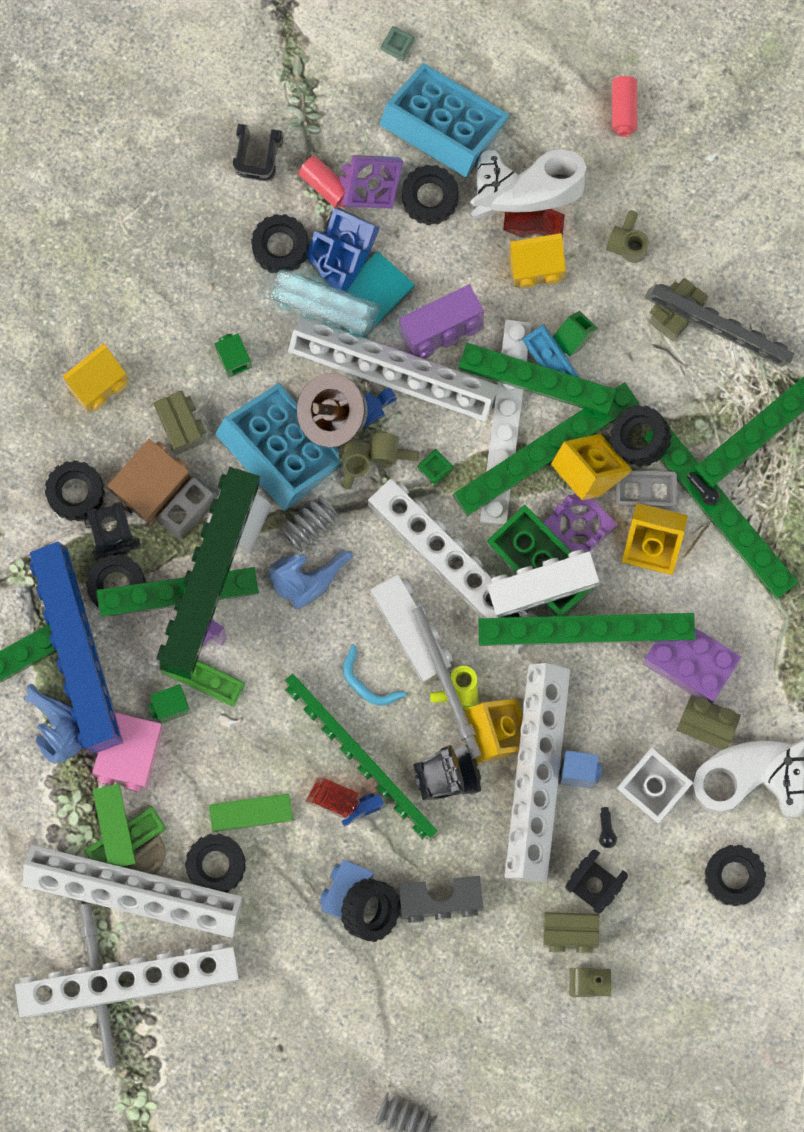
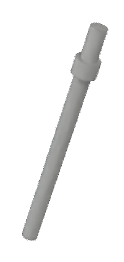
M422 606L417 607L412 612L459 726L457 731L461 741H465L471 758L476 759L482 756L474 737L476 732L473 725H469Z
M91 904L80 905L83 926L80 928L82 938H85L89 967H91L92 971L101 970L96 936H98L97 924L93 922ZM98 977L92 982L93 990L95 992H103V978ZM107 1004L96 1006L105 1067L109 1068L116 1066Z

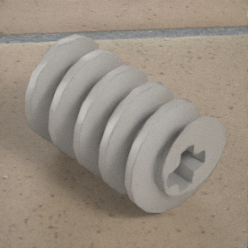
M323 495L318 496L320 505L314 501L310 502L311 511L304 507L301 509L303 518L298 514L293 515L295 524L286 520L284 522L286 530L280 527L288 541L300 552L302 551L300 542L303 541L310 545V535L316 539L320 538L318 529L325 533L328 532L327 522L336 526L334 517L339 516Z
M388 1091L377 1113L376 1125H380L386 1120L387 1130L396 1125V1132H403L404 1130L406 1132H431L438 1117L437 1115L428 1120L429 1111L425 1110L421 1115H418L419 1106L417 1105L409 1111V1101L405 1100L399 1106V1096L395 1095L389 1101Z

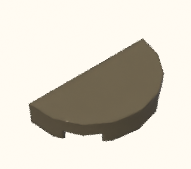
M160 835L135 854L136 864L124 866V868L152 875L156 874L163 866L166 856L165 844Z

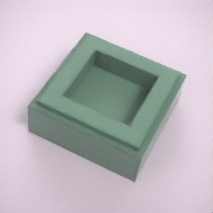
M392 26L381 45V50L404 61L415 41V37Z

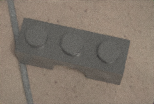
M480 876L453 878V894L448 900L442 902L430 898L427 893L426 881L399 884L402 919H408V923L424 922V917L435 916V920L451 919V914L462 913V917L479 916L478 911H483L484 909Z

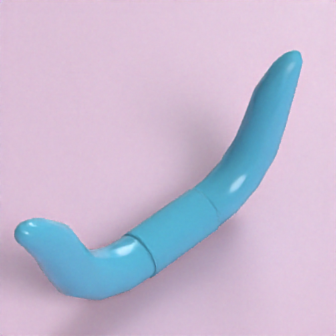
M354 644L351 645L343 663V675L346 682L363 699L371 704L380 706L388 705L407 696V693L403 691H395L385 696H378L372 693L353 673V664L357 653L356 646Z

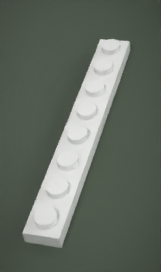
M505 321L502 354L527 361L528 348L522 341V338L530 334V322ZM500 382L497 384L499 387L495 400L487 471L516 452L523 390ZM511 489L482 507L480 524L503 526L507 522Z

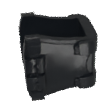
M238 124L236 136L239 143L236 158H233V167L237 175L246 179L272 181L276 174L275 161L277 150L283 145V132L271 129L265 168L244 165L250 130L248 125Z
M122 501L113 503L109 507L98 510L95 508L87 511L88 517L85 518L84 523L86 528L91 527L96 546L92 552L95 559L99 560L111 554L125 555L131 553L130 550L140 548V540L131 534L127 517L132 516V511L130 507H124ZM117 521V526L113 531H105L102 528V524Z
M451 745L445 746L428 759L413 764L415 773H417L415 780L419 791H421L422 800H439L453 795H473L481 792V775L479 769H477V760L471 758L466 745L458 747L455 751Z
M594 849L587 857L581 860L578 865L579 868L572 872L571 879L567 882L565 889L569 893L573 892L593 907L595 913L601 914L606 906L613 902L615 899L614 895L617 896L624 886L623 883L628 878V874L622 870L617 878L595 862L600 852ZM595 877L602 882L601 891L591 893L587 889L586 883L590 878Z

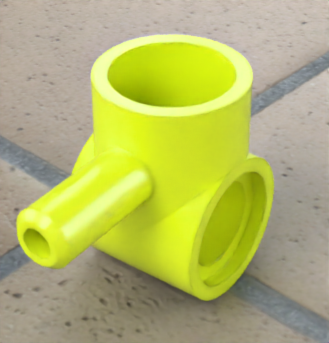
M468 666L455 668L450 678L463 710L479 705L477 675L475 671ZM461 675H466L471 679V684L467 687H460L457 685L456 679ZM444 691L430 693L431 703L448 702Z

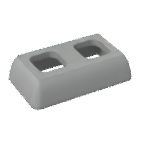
M631 470L630 474L617 483L616 502L621 506H636V503L655 507H673L677 503V474L666 471ZM654 483L665 484L667 486L666 499H652L651 485ZM625 484H640V498L627 499L625 497Z
M192 476L159 512L156 520L175 537L182 540L208 512L213 498H217L218 494L198 477ZM192 486H197L205 493V497L199 504H193L185 497V494ZM176 505L188 513V516L181 524H176L168 517V513Z

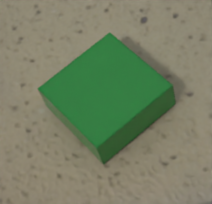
M435 448L417 465V469L436 486L454 469V466Z

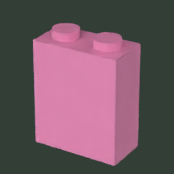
M115 713L123 743L98 752L92 774L98 778L99 783L111 786L114 785V782L125 784L124 789L140 792V788L147 790L164 727L160 723Z

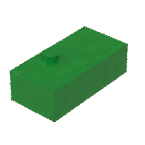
M523 505L486 541L516 574L517 570L532 566L533 569L542 567L543 562L549 559L558 558L559 561L569 558L568 554L572 553L526 505ZM597 587L545 604L557 616H567Z

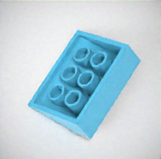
M423 63L387 102L379 125L462 176L467 177L478 164L479 156L484 151H487L510 115Z
M280 383L226 416L215 433L218 439L249 473L260 476V485L284 511L303 499L343 465L338 460V447L320 446L306 437L298 422L297 402Z

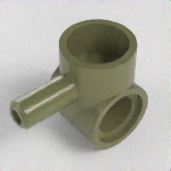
M633 210L628 211L622 228L614 226L606 250L623 256L628 262L637 263L645 258L649 240L642 231L633 230L638 217V213ZM636 242L640 244L641 249L637 251L631 250L628 244Z
M375 433L372 438L370 462L380 468H389L396 464L397 459L418 461L419 452L398 449L399 437L396 435Z
M353 438L340 446L338 460L343 463L345 470L341 484L344 489H351L355 477L362 476L368 472L370 468L371 442Z
M569 968V996L611 997V969Z

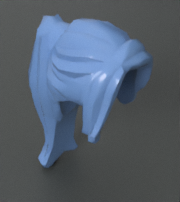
M340 549L339 553L328 563L308 573H302L299 570L307 562L306 555L284 557L268 568V578L271 580L275 592L284 600L290 599L294 608L299 610L326 592L339 569L352 559L353 553L352 551L345 552L343 549Z
M29 684L27 686L28 695L25 696L24 700L35 705L48 718L50 725L53 727L52 729L44 723L38 724L37 729L42 732L43 736H37V745L48 761L53 764L64 763L66 759L72 758L82 749L77 736L80 732L78 723L74 722L70 711L72 707L43 695L34 684Z

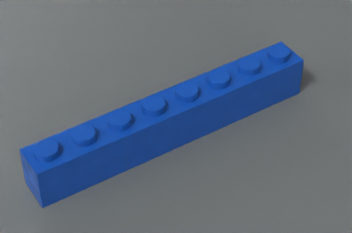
M58 541L30 552L32 561L29 562V566L34 577H37L39 585L36 586V591L45 606L43 616L52 630L50 641L54 649H57L59 655L57 666L60 672L64 674L66 683L63 684L64 691L72 701L73 708L70 711L74 722L78 723L80 732L77 734L79 743L82 748L93 754L122 744V736L68 548Z

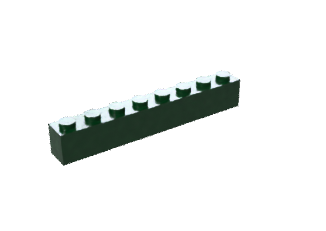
M230 466L227 475H221L218 483V489L221 490L218 499L213 498L209 509L212 517L209 523H204L200 537L204 538L201 547L196 546L192 556V561L195 562L193 570L187 571L183 586H186L184 595H178L174 610L178 611L175 620L170 619L165 632V635L169 636L166 645L161 644L156 660L160 661V670L191 680L260 486V476Z

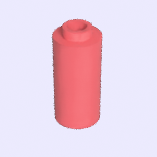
M619 76L612 79V131L620 137H629L638 129L637 79L631 76Z
M317 156L310 157L302 165L298 175L334 208H345V205L342 203L345 189L341 185L340 177Z

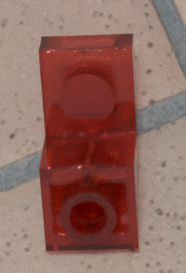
M553 209L531 212H505L503 230L521 238L535 233L542 236L562 233L563 238L565 214Z
M317 778L305 802L314 807H322L339 817L347 818L348 815L354 813L358 805V800L356 799L359 793L325 778Z

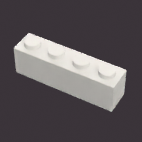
M577 550L569 553V558L561 561L558 558L544 561L543 566L533 569L532 566L517 570L518 575L507 578L505 574L492 578V583L487 584V588L496 616L501 618L601 586L590 551L584 553V550Z
M396 575L371 589L370 594L424 686L437 679L438 674L412 612L413 609L422 605L419 601L414 603L410 596L413 590L406 579L401 580L399 575ZM433 624L429 626L449 672L451 671L450 662L453 659L446 647L441 649L437 642V639L440 638Z

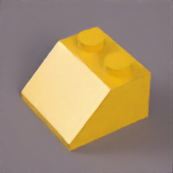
M562 233L510 241L508 259L513 287L520 286L521 289H528L534 287L537 283L546 282L547 285H552L565 279L566 267Z
M104 343L62 376L68 390L88 413L103 407L106 399L113 393L116 395L124 390L127 386L126 383L129 381L127 374Z
M601 434L564 441L551 463L560 477L567 482L582 501L600 497L630 474L632 470Z
M636 503L621 563L673 575L688 515Z
M518 698L484 702L464 711L469 725L472 724L476 732L474 737L482 756L476 758L477 764L500 760L519 753L523 712Z

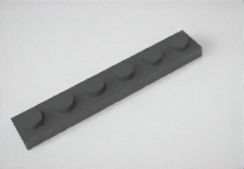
M655 284L648 289L645 295V299L781 367L791 363L795 353L789 351L785 344L771 342L765 339L763 333L756 330L749 331L743 328L739 321L734 319L727 320L719 316L717 310L710 307L703 308L697 305L696 300L685 295L679 296L667 285Z

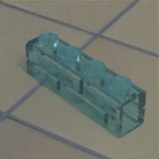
M287 269L278 272L275 286L270 296L271 300L278 302L277 307L292 311V308L301 311L300 316L311 320H315V317L324 319V325L338 329L340 325L348 329V334L362 338V335L372 333L381 304Z

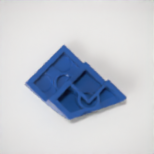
M334 208L326 232L314 231L306 255L312 264L317 266L318 272L323 279L330 283L335 290L333 293L338 297H343L357 277L380 229V226L341 208Z

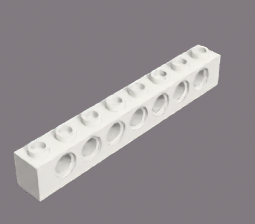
M304 316L301 317L293 330L288 352L482 421H486L493 407L499 385Z
M390 478L368 499V506L481 618H498L494 607L486 603V599L490 596L487 584L492 583L491 579L496 576L492 573L488 575L482 569L484 567L482 562L474 555L470 557L463 550L465 546L458 538L454 536L451 539L444 532L446 527L437 518L432 520L426 514L427 508L419 500L414 502L407 495L409 491L401 482L395 483ZM401 503L407 507V510L403 514H397L392 510L393 507ZM415 522H422L426 528L424 531L417 533L411 529V526ZM439 540L445 546L440 551H434L429 545L432 541ZM452 559H459L463 562V566L458 570H454L449 567L448 563ZM471 577H477L481 580L482 584L478 588H471L468 586L467 581ZM523 610L514 613L518 617H537L531 611L526 613ZM510 645L517 654L526 646Z
M548 663L530 664L528 667L511 826L508 837V852L505 864V878L527 883H547L570 669Z
M34 845L31 846L24 863L22 883L24 887L233 938L238 924L242 896Z
M227 943L211 946V951L200 953V948L184 950L183 956L173 957V953L156 955L157 960L146 962V957L129 960L130 965L119 966L118 962L103 964V969L92 971L91 967L75 969V974L64 976V971L47 974L48 979L37 980V976L21 978V983L15 984L19 1017L23 1019L238 982L233 947L227 948ZM205 959L213 960L216 964L215 971L210 974L204 973L200 968L201 962ZM182 963L188 966L189 974L185 978H177L173 974V969L177 964ZM151 968H157L162 973V978L157 983H151L146 979V973ZM123 973H131L134 976L135 982L131 987L124 988L119 984V978ZM98 977L106 979L107 988L103 992H95L92 989L94 979ZM70 982H76L80 986V992L75 997H68L64 992L65 986ZM42 987L52 989V998L47 1002H42L37 998V992Z

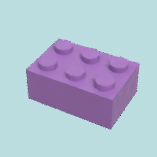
M468 284L399 318L400 335L411 355L426 359L435 353L434 350L442 346L448 348L457 343L458 338L466 334L469 337L478 333L484 323V309L471 285Z
M695 628V641L655 642L645 657L643 665L689 694L703 697L713 703L742 656Z

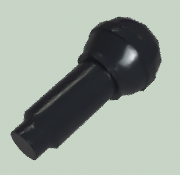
M690 472L687 478L701 494L703 503L708 506L717 504L720 499L719 491L708 487L698 475Z
M602 807L600 813L602 831L600 832L599 843L603 848H612L617 843V836L614 830H612L609 807Z

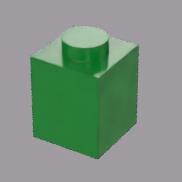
M579 310L565 320L553 337L563 352L572 356L585 346L598 327Z
M239 333L235 335L226 334L220 337L218 342L214 343L228 378L252 368L251 360Z
M180 684L150 695L152 702L148 703L151 716L153 719L158 717L161 724L191 713Z

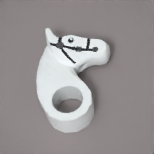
M563 149L548 151L539 157L526 171L517 174L503 164L502 158L497 151H484L478 158L477 196L470 202L472 206L478 207L471 212V216L476 220L498 211H541L561 207L576 201L583 195L586 187L587 167L584 159L573 151ZM563 174L569 176V178L556 179L551 176Z
M804 740L794 744L775 741H753L721 750L696 771L693 784L691 785L694 801L704 811L717 815L731 812L751 791L762 784L775 795L784 817L793 819L800 817L804 813ZM714 771L727 773L734 782L735 791L733 796L726 801H715L706 795L703 781L707 774Z

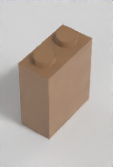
M150 439L146 441L107 485L109 491L130 507L133 512L148 524L157 517L159 512L191 478L187 471L189 466L178 457L174 460L168 455L170 451L159 441L154 443Z

